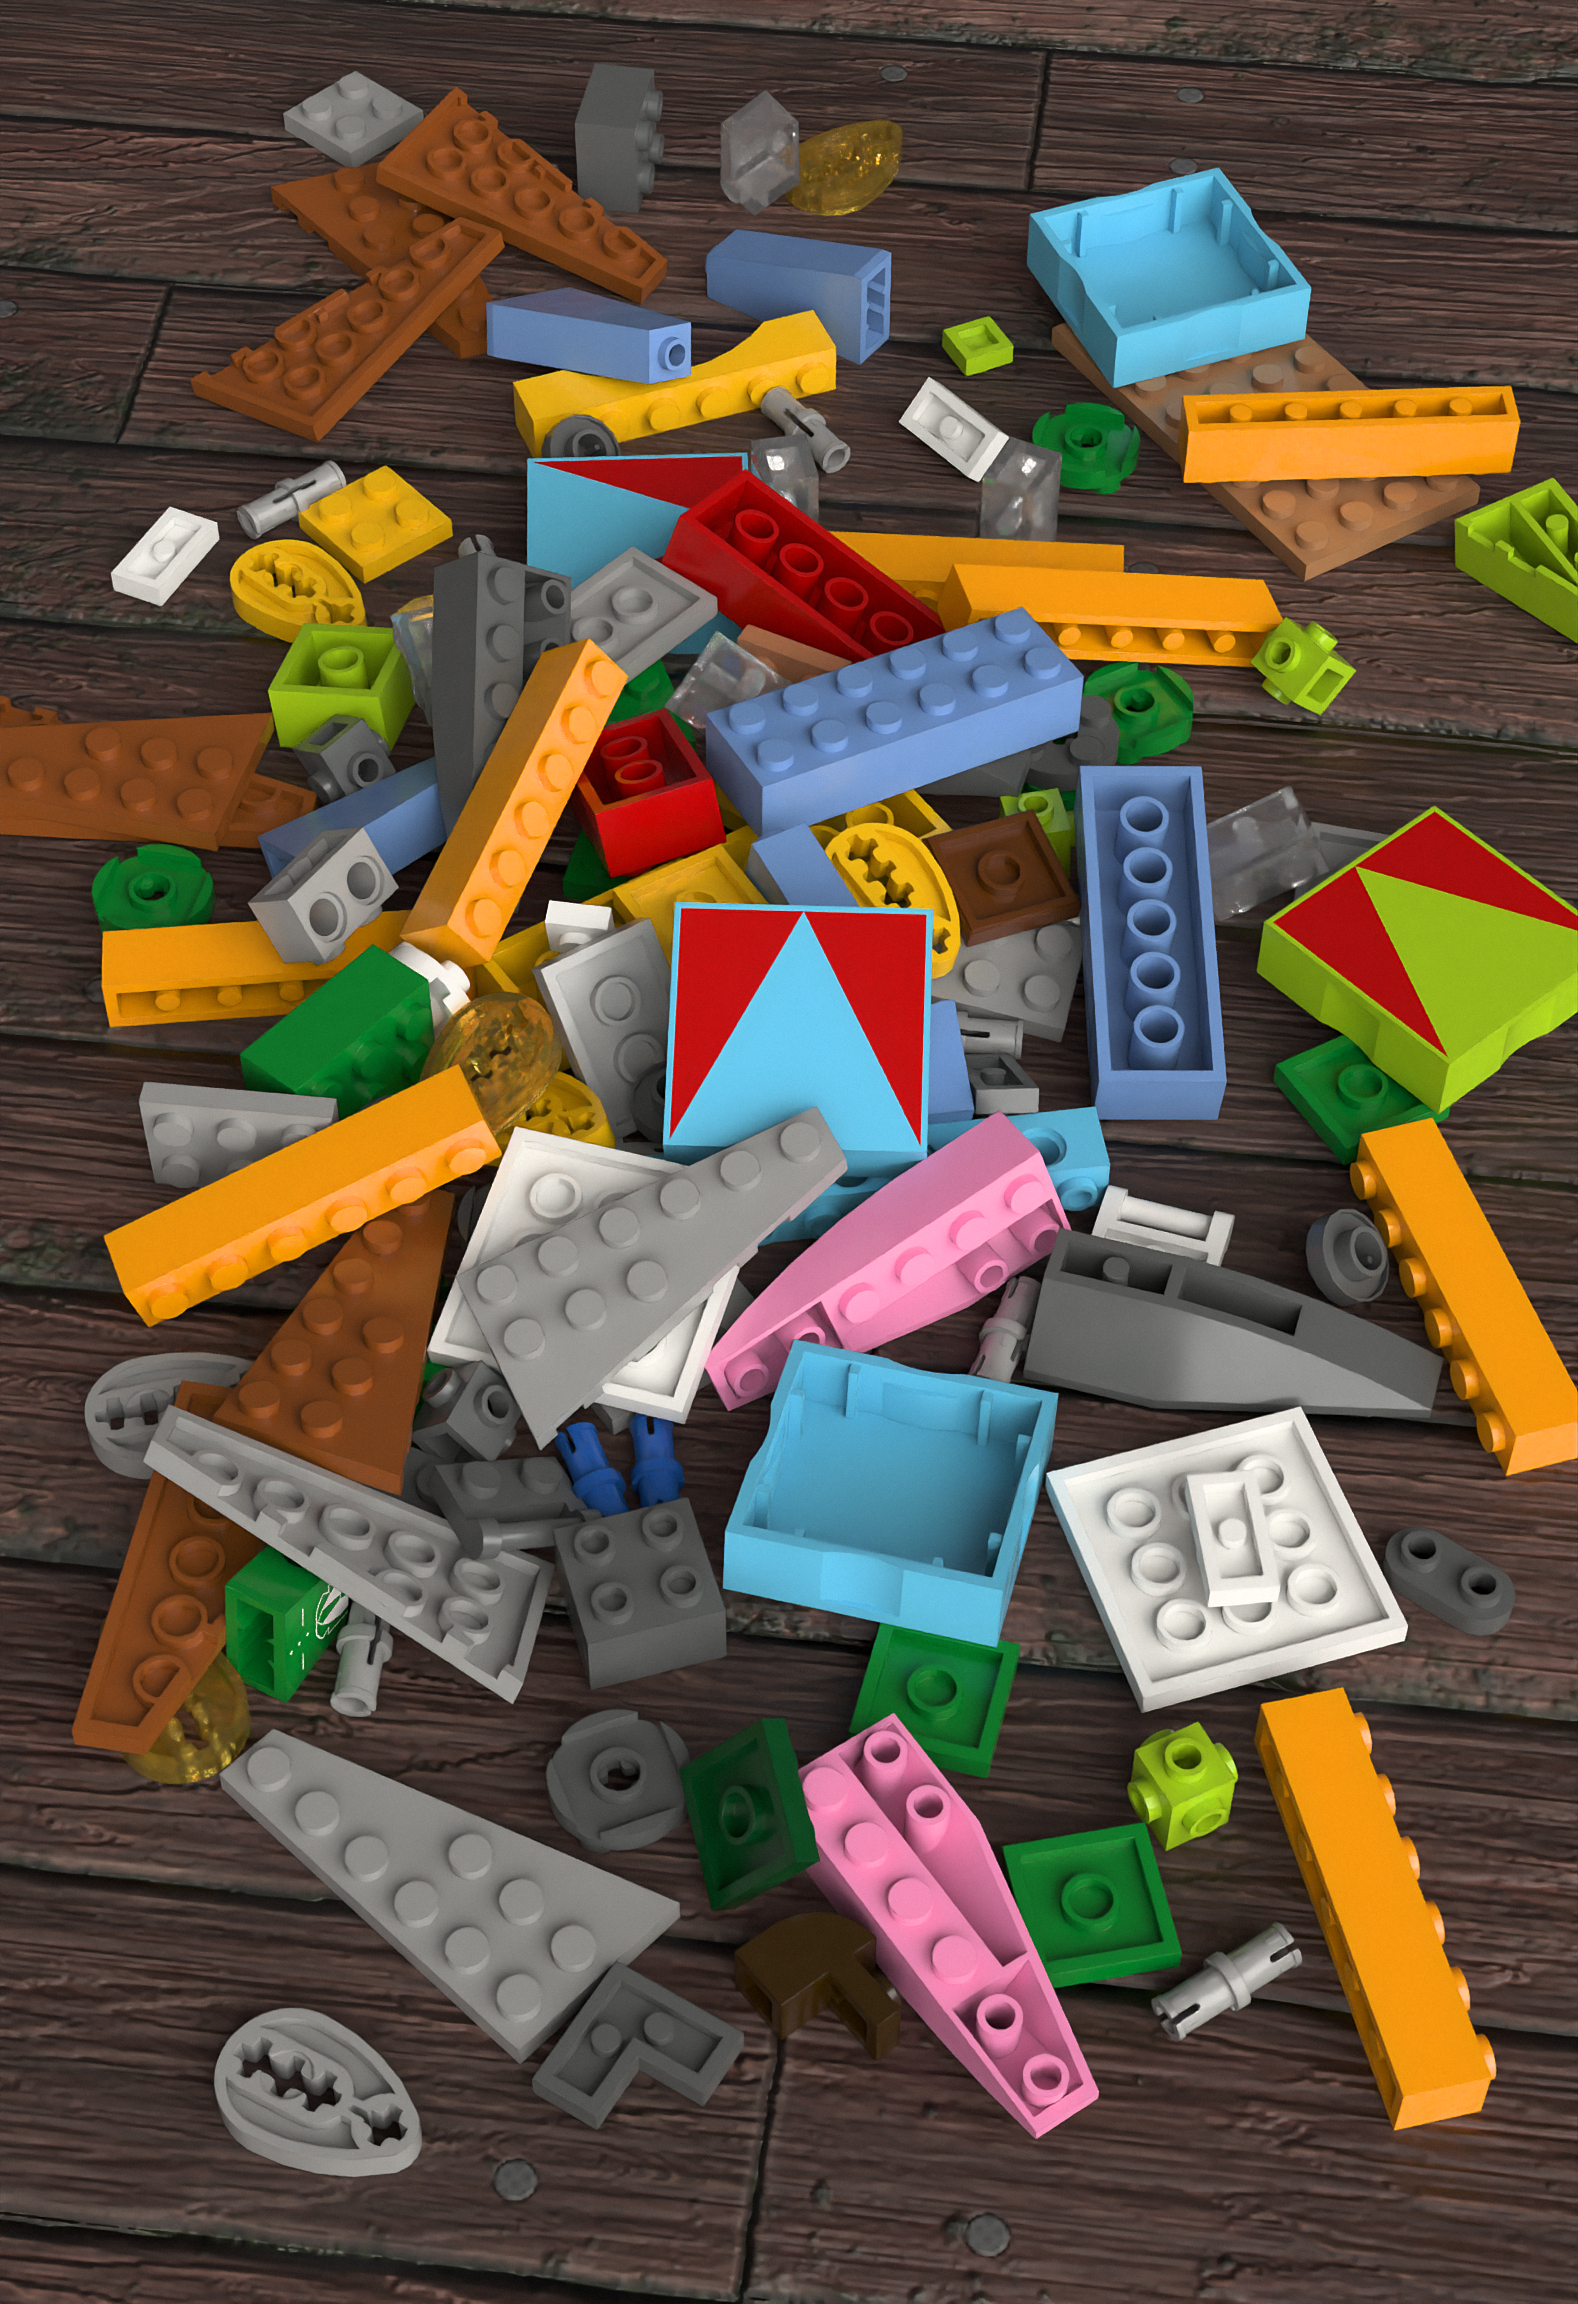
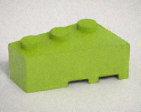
M1555 478L1548 479L1455 519V567L1578 643V506Z

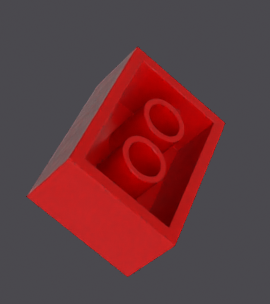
M666 707L604 726L568 799V804L610 878L638 876L649 871L653 865L678 857L688 858L710 847L727 842L712 776Z

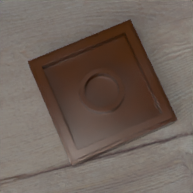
M1033 809L922 839V843L928 848L941 867L953 892L959 913L960 935L966 947L1078 917L1082 904Z

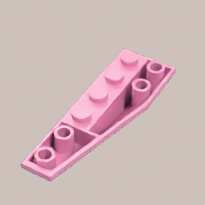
M999 1110L928 1156L926 1160H922L890 1181L840 1219L797 1257L758 1296L710 1351L704 1370L725 1408L731 1411L775 1392L794 1339L864 1353L968 1308L1029 1266L1052 1252L1059 1228L1071 1230V1227L1040 1151Z
M892 1713L800 1768L798 1773L809 1817L815 1829V1841L820 1857L819 1862L805 1869L839 1915L856 1921L876 1937V1963L943 2044L1035 2139L1097 2100L1099 2090L979 1820L895 1713Z

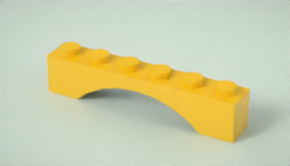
M814 310L764 321L750 337L732 350L706 363L691 367V376L646 384L566 370L513 382L516 426L532 457L542 458V446L545 435L555 424L575 414L590 415L602 421L614 433L617 442L620 443L761 408L763 398L775 387L783 386L795 399L836 389V346Z

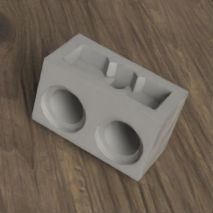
M363 827L322 831L248 904L284 963L313 962L316 965L331 961L341 954L346 947L344 941L358 927L364 926L376 919L383 910L381 904L399 887Z

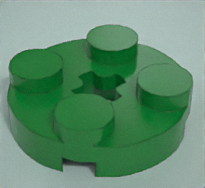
M1073 403L1065 405V414L1056 415L1050 419L1051 411L1038 419L1032 431L1031 457L1037 467L1036 476L1044 484L1062 485L1075 489H1091L1095 493L1108 495L1118 491L1121 487V480L1128 477L1137 466L1140 434L1135 426L1132 431L1131 428L1125 425V415L1112 407L1096 403ZM1082 444H1090L1092 447L1083 448Z
M1122 661L1098 669L1085 682L1082 696H1099L1107 700L1111 705V716L1119 728L1117 763L1124 765L1136 764L1143 757L1166 753L1189 740L1192 730L1194 695L1187 682L1168 668L1157 665V672L1154 673L1148 670H1138L1139 662ZM1127 706H1131V707H1133V708L1136 709V710H1146V711H1145V712H1131V711L1127 710L1126 707H1127Z
M151 844L136 848L138 856L129 858L122 863L119 862V857L116 856L99 870L93 881L92 899L102 936L105 931L204 925L209 921L215 907V892L210 872L207 873L202 868L201 859L193 852L178 846ZM155 891H162L164 893V897L158 900L148 901L142 899L152 897Z

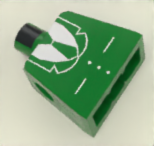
M267 1545L225 1585L227 1675L286 1704L344 1626L348 1617V1596L272 1546Z

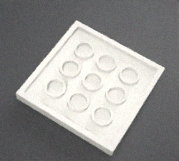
M515 1126L457 1275L688 1166ZM735 1265L712 1286L713 1293L638 1362L630 1361L602 1386L604 1393L594 1402L685 1424L740 1267ZM455 1278L427 1348L431 1363L447 1367L459 1368L482 1360L488 1367L496 1369L501 1373Z
M1301 1406L1046 1473V1492L1141 1713L1405 1641L1408 1624ZM1255 1470L1280 1582L1278 1601L1208 1607L1185 1496L1187 1475Z

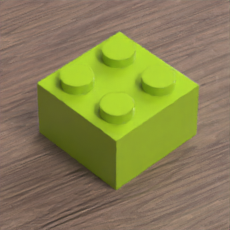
M304 623L268 689L280 747L295 748L337 714L363 718L368 727L375 730L386 741L390 751H392L423 688L413 629Z

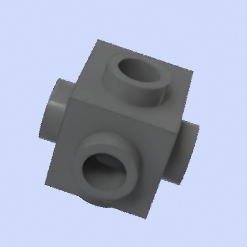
M335 714L293 748V751L309 774L306 780L309 789L317 792L318 800L324 805L367 788L397 773L388 759L391 756V751L386 741L375 730L370 729L363 718Z
M480 1360L453 1370L445 1368L438 1372L426 1385L422 1393L425 1402L412 1424V1441L427 1454L442 1459L445 1458L456 1463L495 1461L514 1441L517 1434L514 1426L522 1413L503 1375Z

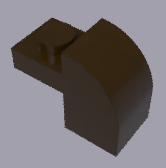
M827 1912L796 1914L773 1924L735 1951V1987L781 2041L829 2007L875 2061L899 2045L902 2009L900 1997L887 1978L881 1973L875 1972L876 1937L856 1921Z

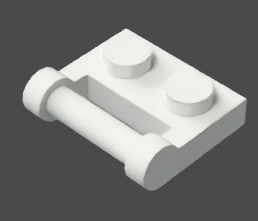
M1108 1185L1091 1235L1181 1255L1221 1267L1231 1238L1235 1215L1216 1210L1213 1216L1130 1197L1128 1196V1189Z

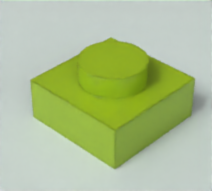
M990 316L943 329L942 347L966 377L1013 363L1014 346Z

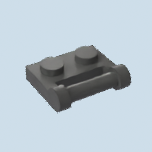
M555 1456L434 1465L427 1485L458 1540L472 1560L494 1559L498 1557L500 1551L554 1546V1529L603 1518L598 1509L587 1508L582 1498H576L571 1490L573 1484Z

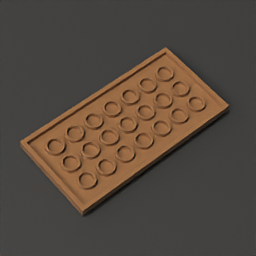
M1067 322L1052 328L1051 345L1179 465L1177 445L1183 395L1370 390L1306 333L1305 339L1112 388ZM1466 474L1432 475L1428 477L1392 476L1377 478H1326L1321 480L1294 479L1269 480L1265 482H1198L1304 582L1476 505L1480 492V486Z

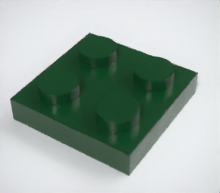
M761 1718L678 1770L712 1911L736 1909L820 1861L815 1841V1829L809 1817L798 1773L797 1757L792 1749L785 1718Z

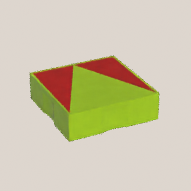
M1434 805L1264 921L1257 973L1318 1021L1327 1024L1351 1039L1363 1050L1374 1065L1439 1114L1497 1072L1508 1057L1518 1048L1529 1041L1550 1033L1578 1012V910Z

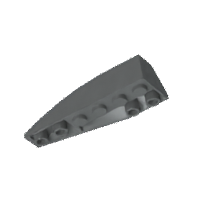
M479 551L434 568L431 671L433 740L439 797L447 840L541 653L570 644L571 577ZM520 898V900H519V902H518V904H517V906H516V908H515L513 914H517V913H518L521 898Z
M1059 1228L1043 1277L1023 1377L1150 1408L1277 1413L1301 1406L1304 1414L1430 1418L1444 1358L1378 1325L1317 1299L1265 1280L1193 1258Z

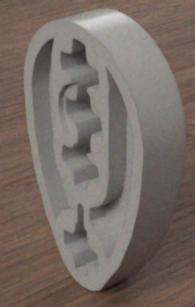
M194 1352L143 1356L116 1365L97 1380L86 1399L84 1416L94 1453L105 1466L114 1472L132 1478L151 1479L154 1469L145 1464L143 1459L168 1404L174 1406L181 1381L235 1388L254 1362L235 1356ZM157 1410L158 1423L145 1425L144 1413ZM124 1417V1428L111 1430V1419Z
M283 2008L263 2013L241 2026L226 2042L219 2055L214 2074V2087L222 2120L236 2141L248 2150L285 2166L317 2174L349 2177L397 2173L409 2167L418 2157L422 2147L420 2119L402 2081L380 2054L357 2034L330 2017L303 2008ZM264 2054L269 2055L272 2072L282 2079H290L296 2071H299L302 2075L304 2088L309 2093L321 2096L328 2087L332 2088L336 2105L333 2107L322 2103L315 2112H312L309 2109L305 2093L290 2088L283 2097H280L277 2093L275 2081L270 2075L262 2072V2070H257L250 2079L246 2078L242 2062L247 2060L257 2063ZM393 2121L399 2122L402 2138L400 2141L388 2137L381 2146L374 2144L372 2133L374 2126L385 2130Z

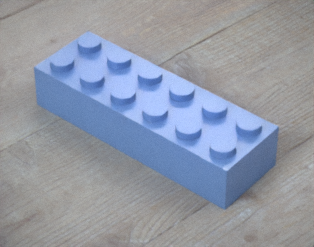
M1021 607L707 713L706 769L758 838L764 833L777 828L787 830L804 822L810 826L1079 731L1084 676L1029 613Z
M1080 766L1074 801L1078 891L1079 900L1082 904L1080 909L1091 1107L1096 1106L1099 1120H1217L1227 1078L1202 766Z

